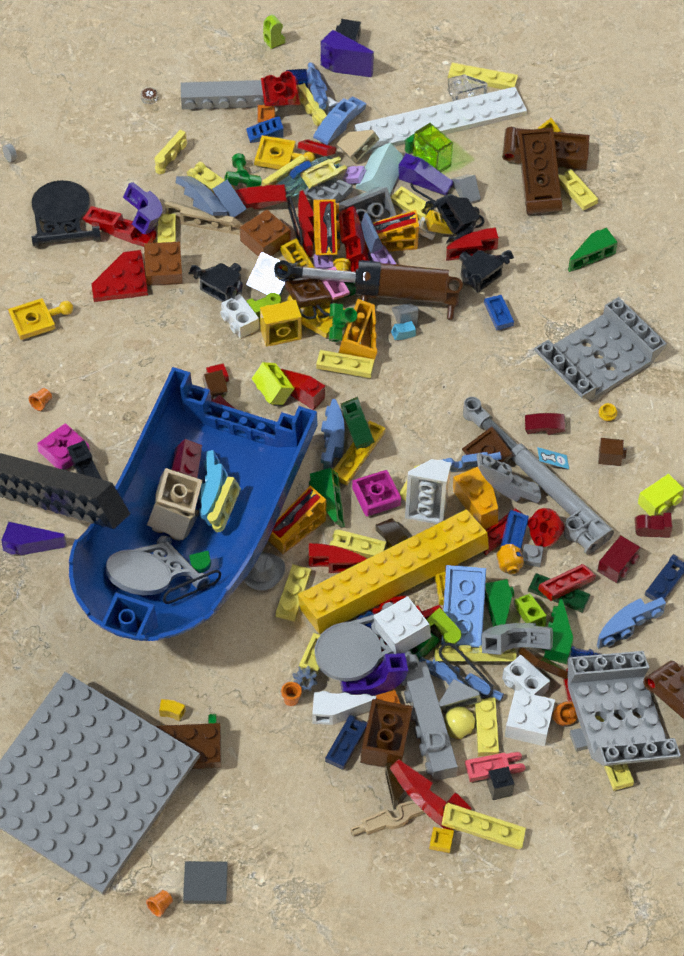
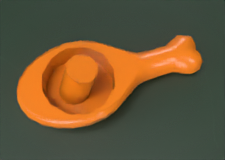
M572 701L562 702L554 709L552 718L557 724L571 725L578 720Z

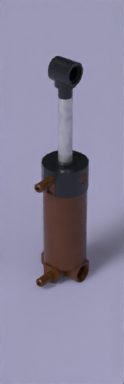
M285 260L278 261L274 266V275L281 281L293 280V277L355 283V296H360L361 300L368 302V298L377 299V297L442 303L443 306H448L447 320H454L455 306H459L460 291L463 287L461 279L449 276L448 269L387 264L359 260L356 272L299 267ZM285 266L288 272L285 275L279 274V267ZM454 284L457 290H451L449 285Z

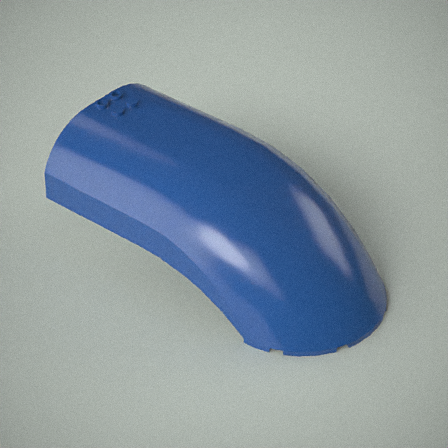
M172 367L134 450L115 486L131 514L115 529L93 523L73 543L69 558V580L75 599L87 617L102 629L119 637L137 641H157L188 632L217 614L256 564L271 535L317 429V411L298 406L294 416L281 412L277 422L212 402L210 390L193 385L190 372ZM184 439L202 445L197 479L202 480V484L206 483L205 475H207V471L204 465L206 452L214 450L228 477H234L241 490L222 532H215L212 525L208 526L205 519L202 520L199 513L189 535L184 540L178 541L171 538V545L190 565L189 555L209 551L211 567L203 573L206 574L213 570H220L222 574L220 580L215 585L172 604H165L163 596L168 590L193 578L191 576H179L174 578L168 588L161 593L137 595L124 591L114 585L107 577L105 568L109 557L116 552L155 545L161 536L170 537L167 533L153 531L152 527L147 524L156 503V491L160 477L165 468L172 470L175 447ZM199 495L195 509L197 510L202 508V504L199 500ZM218 573L207 576L210 579V583L218 578ZM190 583L170 592L166 597V601L176 599L197 588Z

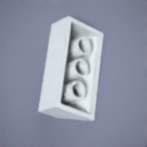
M431 459L408 472L406 519L433 524L444 521L448 501L450 462Z

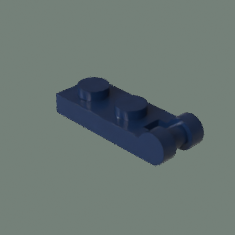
M673 554L667 564L645 591L646 597L653 601L661 597L664 601L667 599L684 576V562L679 560L678 556ZM676 566L680 569L676 571L673 567Z
M349 715L326 755L325 762L344 770L362 736L365 734L367 722L364 720L361 722L355 716Z

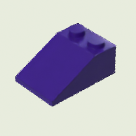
M332 30L321 40L320 65L334 73L372 77L374 51Z

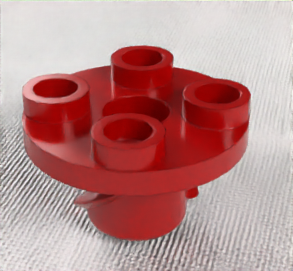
M550 508L538 509L528 519L527 523L534 544L541 547L554 545L563 534L565 528L559 515Z

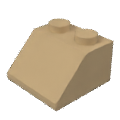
M165 468L156 491V503L193 515L202 480Z
M155 503L147 525L152 527V530L155 532L167 533L172 539L180 541L189 535L200 512L195 509L194 514L191 515Z

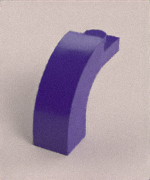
M134 182L128 184L123 198L138 209L132 225L146 235L155 229L163 211L162 204L151 191L145 192Z
M405 653L385 654L382 664L366 677L355 681H340L342 693L376 696L396 688L405 680L408 673Z

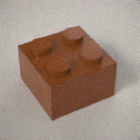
M266 209L240 227V241L258 257H260L261 252L273 256L280 251L282 245L290 242V229Z
M180 241L144 243L147 286L183 284Z

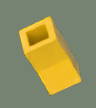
M161 699L160 716L180 721L186 712L185 705L174 700Z

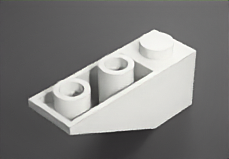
M326 691L314 692L312 724L334 725L347 720L349 715L358 716L370 711L372 699H376V696L368 694L350 695L349 693L334 694Z

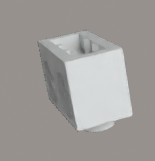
M241 294L237 295L235 299L230 298L221 303L222 311H220L222 319L230 324L232 332L236 333L240 339L259 330V318Z
M522 655L517 657L503 670L502 679L509 688L542 696L548 691L550 680Z

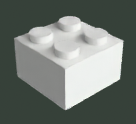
M408 596L373 616L377 632L394 654L405 653L431 638L429 623Z
M515 690L506 725L505 737L545 746L555 699Z

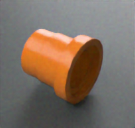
M42 388L29 396V403L34 409L41 411L52 399V394L48 389Z
M287 682L281 688L284 702L288 706L297 705L302 689L296 682Z
M162 890L154 897H149L146 900V905L155 916L161 917L164 914V910L173 902V899L167 891Z

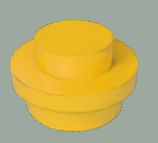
M610 403L603 404L599 408V417L604 421L614 420L617 417L616 407Z

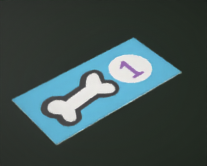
M537 447L540 462L569 469L567 455Z

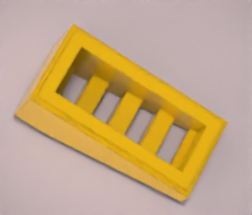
M429 210L425 217L428 231L453 235L441 214L437 211Z
M297 238L281 246L280 252L289 263H295L303 259V262L300 263L301 266L306 264L309 268H315ZM299 254V257L293 259V256Z

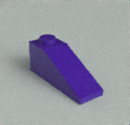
M406 153L398 165L399 180L413 183L422 188L447 195L454 184V181L422 158Z
M8 522L1 540L3 551L12 555H26L66 547L65 534L13 522Z

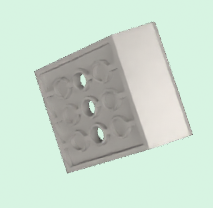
M617 297L605 305L603 315L555 344L549 339L535 347L534 351L582 399L596 400L649 367L666 347L667 343L620 297ZM588 343L591 347H584L582 344ZM601 355L603 358H595L594 356ZM613 367L615 370H607L606 368Z
M644 651L569 657L568 690L590 756L603 766L681 757L675 738L666 739L650 691L643 684L644 676L649 670ZM632 712L639 713L641 718H637ZM614 714H619L623 720H619ZM595 716H601L604 722H600Z

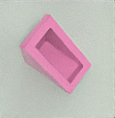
M336 267L329 268V270H337ZM321 280L333 297L332 300L350 295L344 282Z

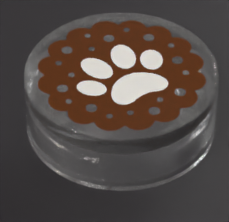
M151 87L143 89L141 91V100L146 104L155 103L158 100L157 90Z

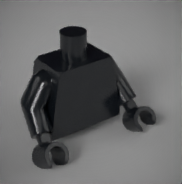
M452 194L441 197L436 202L427 201L424 209L430 207L427 210V214L429 210L435 211L437 207L453 235H456V237H449L446 244L472 233L480 214L479 208L473 207L468 198L457 197Z
M478 250L472 256L464 251L459 257V260L463 262L460 273L463 284L472 286L479 293L502 276L503 263L509 264L510 259H514L512 251L506 250L501 255H492Z
M219 263L207 269H201L196 265L191 266L188 274L194 275V279L200 278V290L215 299L224 302L230 298L235 299L239 294L242 295L243 282L239 273L242 268L238 263H233L230 267Z

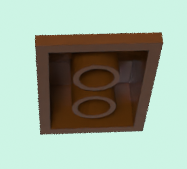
M372 699L360 763L385 767V763L393 764L398 759L403 762L413 706Z

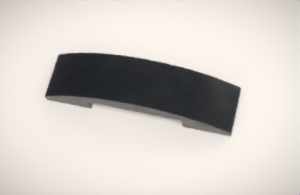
M85 440L67 447L76 473L102 480Z

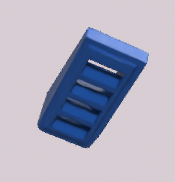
M279 116L248 127L246 132L250 143L259 142L262 135L275 138L283 137V125Z

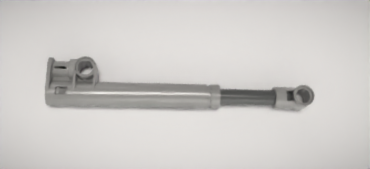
M468 397L465 399L463 417L468 421H473L480 429L488 430L490 427H493L514 455L510 459L516 462L533 481L570 515L566 519L563 533L567 540L579 543L585 549L584 553L589 555L611 539L614 530L522 443L517 444L492 420V416L481 407V402L478 398Z

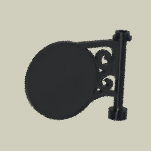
M58 180L41 186L34 193L31 204L35 215L37 233L31 236L33 246L39 248V244L92 237L94 241L101 240L99 226H93L90 231H82L80 228V221L90 208V197L83 186L72 181ZM40 221L45 223L43 227L44 232L41 230Z

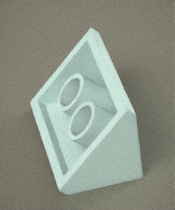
M391 143L374 149L365 166L366 172L361 183H357L356 189L368 192L378 187H387L389 194H391L399 177L398 165L404 156Z

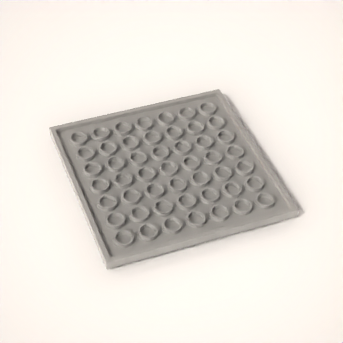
M64 672L0 760V829L104 895L197 762L200 754L72 675Z

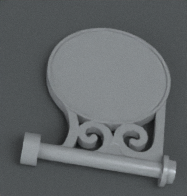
M161 536L155 545L114 553L107 560L105 568L107 577L114 585L124 591L137 595H155L166 590L170 582L176 577L191 576L194 579L204 575V573L199 574L171 545L172 540L168 536ZM206 576L192 584L199 589L208 585L210 579Z
M385 603L382 606V611L393 605V603ZM374 615L333 625L320 635L315 645V659L318 667L325 675L339 681L359 680L373 672L379 662L384 659L385 654H394L390 647L384 644V639L377 632ZM373 622L371 625L372 630L365 626V624ZM410 650L405 652L408 671L417 669L420 666L418 657L412 655Z

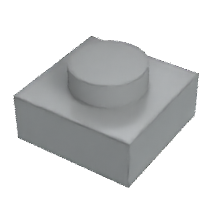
M524 544L522 553L524 565L540 567L543 547Z

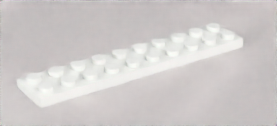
M512 87L355 124L354 130L375 131L380 139L367 152L371 153L374 149L391 143L394 147L404 145L405 139L417 131L422 134V140L526 116L527 109L516 88Z

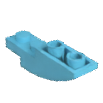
M214 450L206 452V460H204L207 475H205L206 483L201 484V492H199V500L202 504V508L199 509L202 520L205 519L208 526L212 524L208 521L207 516L213 512L215 502L218 500L222 486L228 477Z

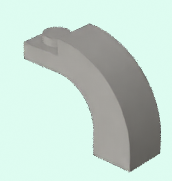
M512 623L491 627L482 633V653L501 655L508 649L518 647L551 649L553 647V628L536 626L534 623Z

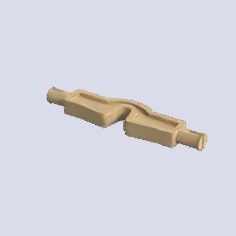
M413 800L399 803L396 808L399 817L394 818L387 809H383L372 816L362 819V823L350 828L352 836L363 832L369 835L385 828L398 829L406 825L410 819L423 815L425 812Z

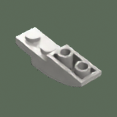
M477 454L480 472L500 493L516 502L520 497L535 503L540 501V487L536 483L524 480L518 475H513L511 466L504 462L501 463L488 455Z

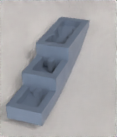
M176 176L175 183L185 187L184 195L194 199V207L212 216L227 215L228 212L220 200L203 183L191 176Z

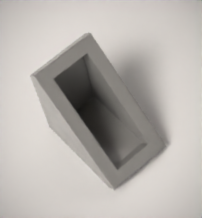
M467 174L451 179L454 181L453 186L459 197L468 198L471 204L481 201L475 175Z
M404 304L392 307L397 324L412 321L414 326L417 327V306Z
M453 679L440 700L439 706L443 713L454 707H466L482 701V698L478 691Z

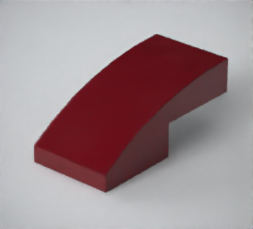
M559 413L525 415V431L527 434L546 431L547 435L566 432L565 415Z

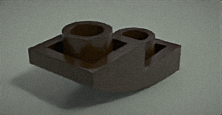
M393 518L375 525L376 531L386 540L387 548L408 539L407 535Z

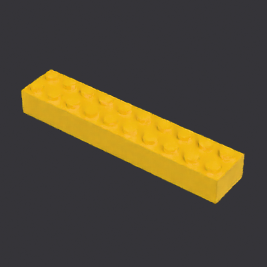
M466 509L297 594L300 610L320 635L329 627L344 623L446 571V565L455 566L489 549L487 532Z

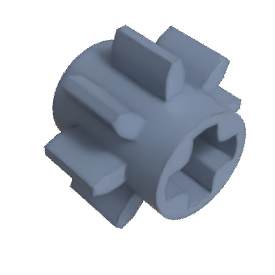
M299 666V671L292 674L293 678L297 679L293 682L298 683L302 691L304 689L311 691L313 684L317 685V680L314 679L317 676L316 671L310 672L309 666L306 668Z

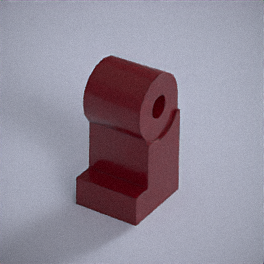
M663 513V516L642 514L634 519L635 532L640 537L670 538L673 528L671 513Z

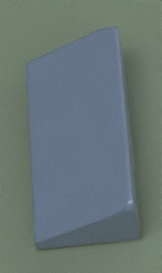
M365 213L361 227L370 253H374L383 249V245L369 215Z

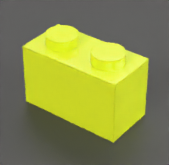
M262 362L252 377L257 389L264 395L265 400L272 405H283L295 389L276 363Z
M667 474L640 492L638 504L650 516L663 515L668 508L673 505L676 506L682 501L684 488L670 474Z

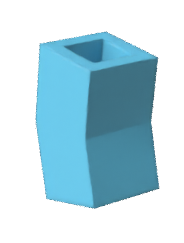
M412 321L394 324L391 333L395 340H405L416 336V328Z

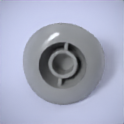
M262 552L244 581L253 589L268 590L282 579L285 573V563L274 554Z

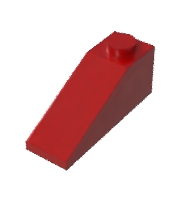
M281 369L295 388L290 396L312 410L325 399L324 384L309 375Z

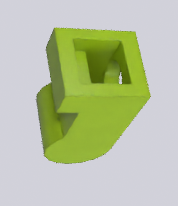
M269 15L263 23V40L271 49L285 43V37L281 34L283 24L275 15Z
M269 293L265 298L257 301L251 298L246 300V302L260 321V307L281 303V296L277 293Z
M531 594L514 599L515 608L525 623H534L536 626L546 627L547 615Z
M441 608L437 609L427 619L430 628L434 626L443 635L445 643H452L454 645L458 643L461 638V631Z

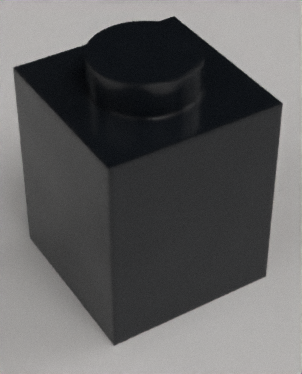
M509 766L488 771L487 785L492 800L513 796L515 784Z

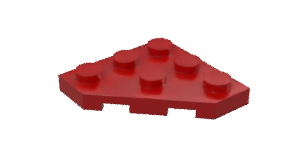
M141 250L123 252L91 284L94 302L148 296Z

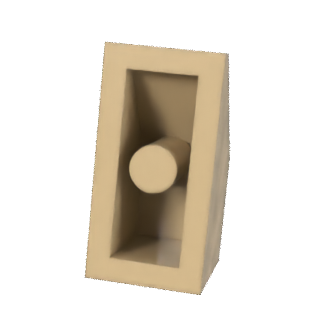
M373 130L354 131L343 136L337 145L356 164L380 138Z

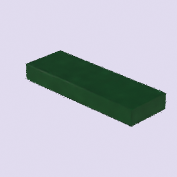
M535 573L528 592L548 599L538 588L539 584L551 578ZM576 589L553 601L559 603V600L562 599L564 606L583 613L591 594Z

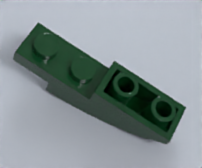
M355 397L340 403L356 449L366 448L374 443L359 398Z

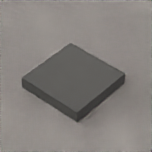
M185 861L183 904H226L228 862Z

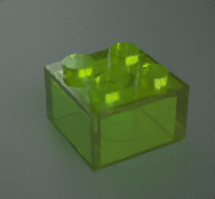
M431 123L414 132L413 156L422 158L440 172L451 167L453 142Z

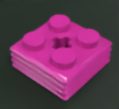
M64 423L37 443L38 452L56 468L67 470L73 465L67 447L84 441V439L68 424Z
M388 470L352 481V489L365 516L401 506V496Z

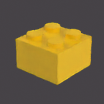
M296 300L260 307V331L266 347L301 340L302 317Z

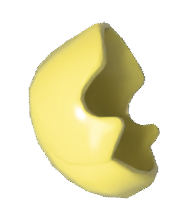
M454 707L444 717L448 735L456 739H462L465 735L471 734L476 723L473 713L465 707Z

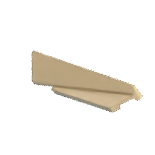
M175 201L165 202V214H176V218H180L182 225L240 235V227L244 225V223H240L231 216H212L200 209Z

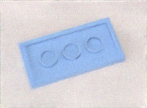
M446 565L443 612L461 631V638L455 646L469 645L472 648H479L482 645L486 568ZM443 635L441 637V645L445 644Z

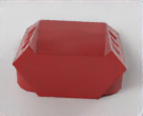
M290 71L282 72L280 77L267 75L261 78L265 106L301 105L297 78Z

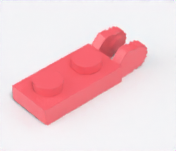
M520 752L500 753L465 761L470 782L487 779L488 771L509 766L511 774H517L526 769L523 763L509 765V763L522 759Z

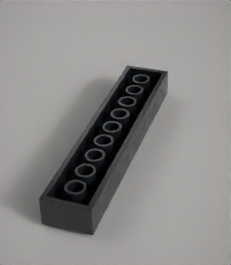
M0 453L1 498H8L12 501H18L22 504L32 505L33 507H39L111 529H115L131 514L112 482Z

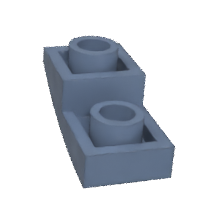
M228 180L212 189L227 210L229 216L235 217L246 210V207Z

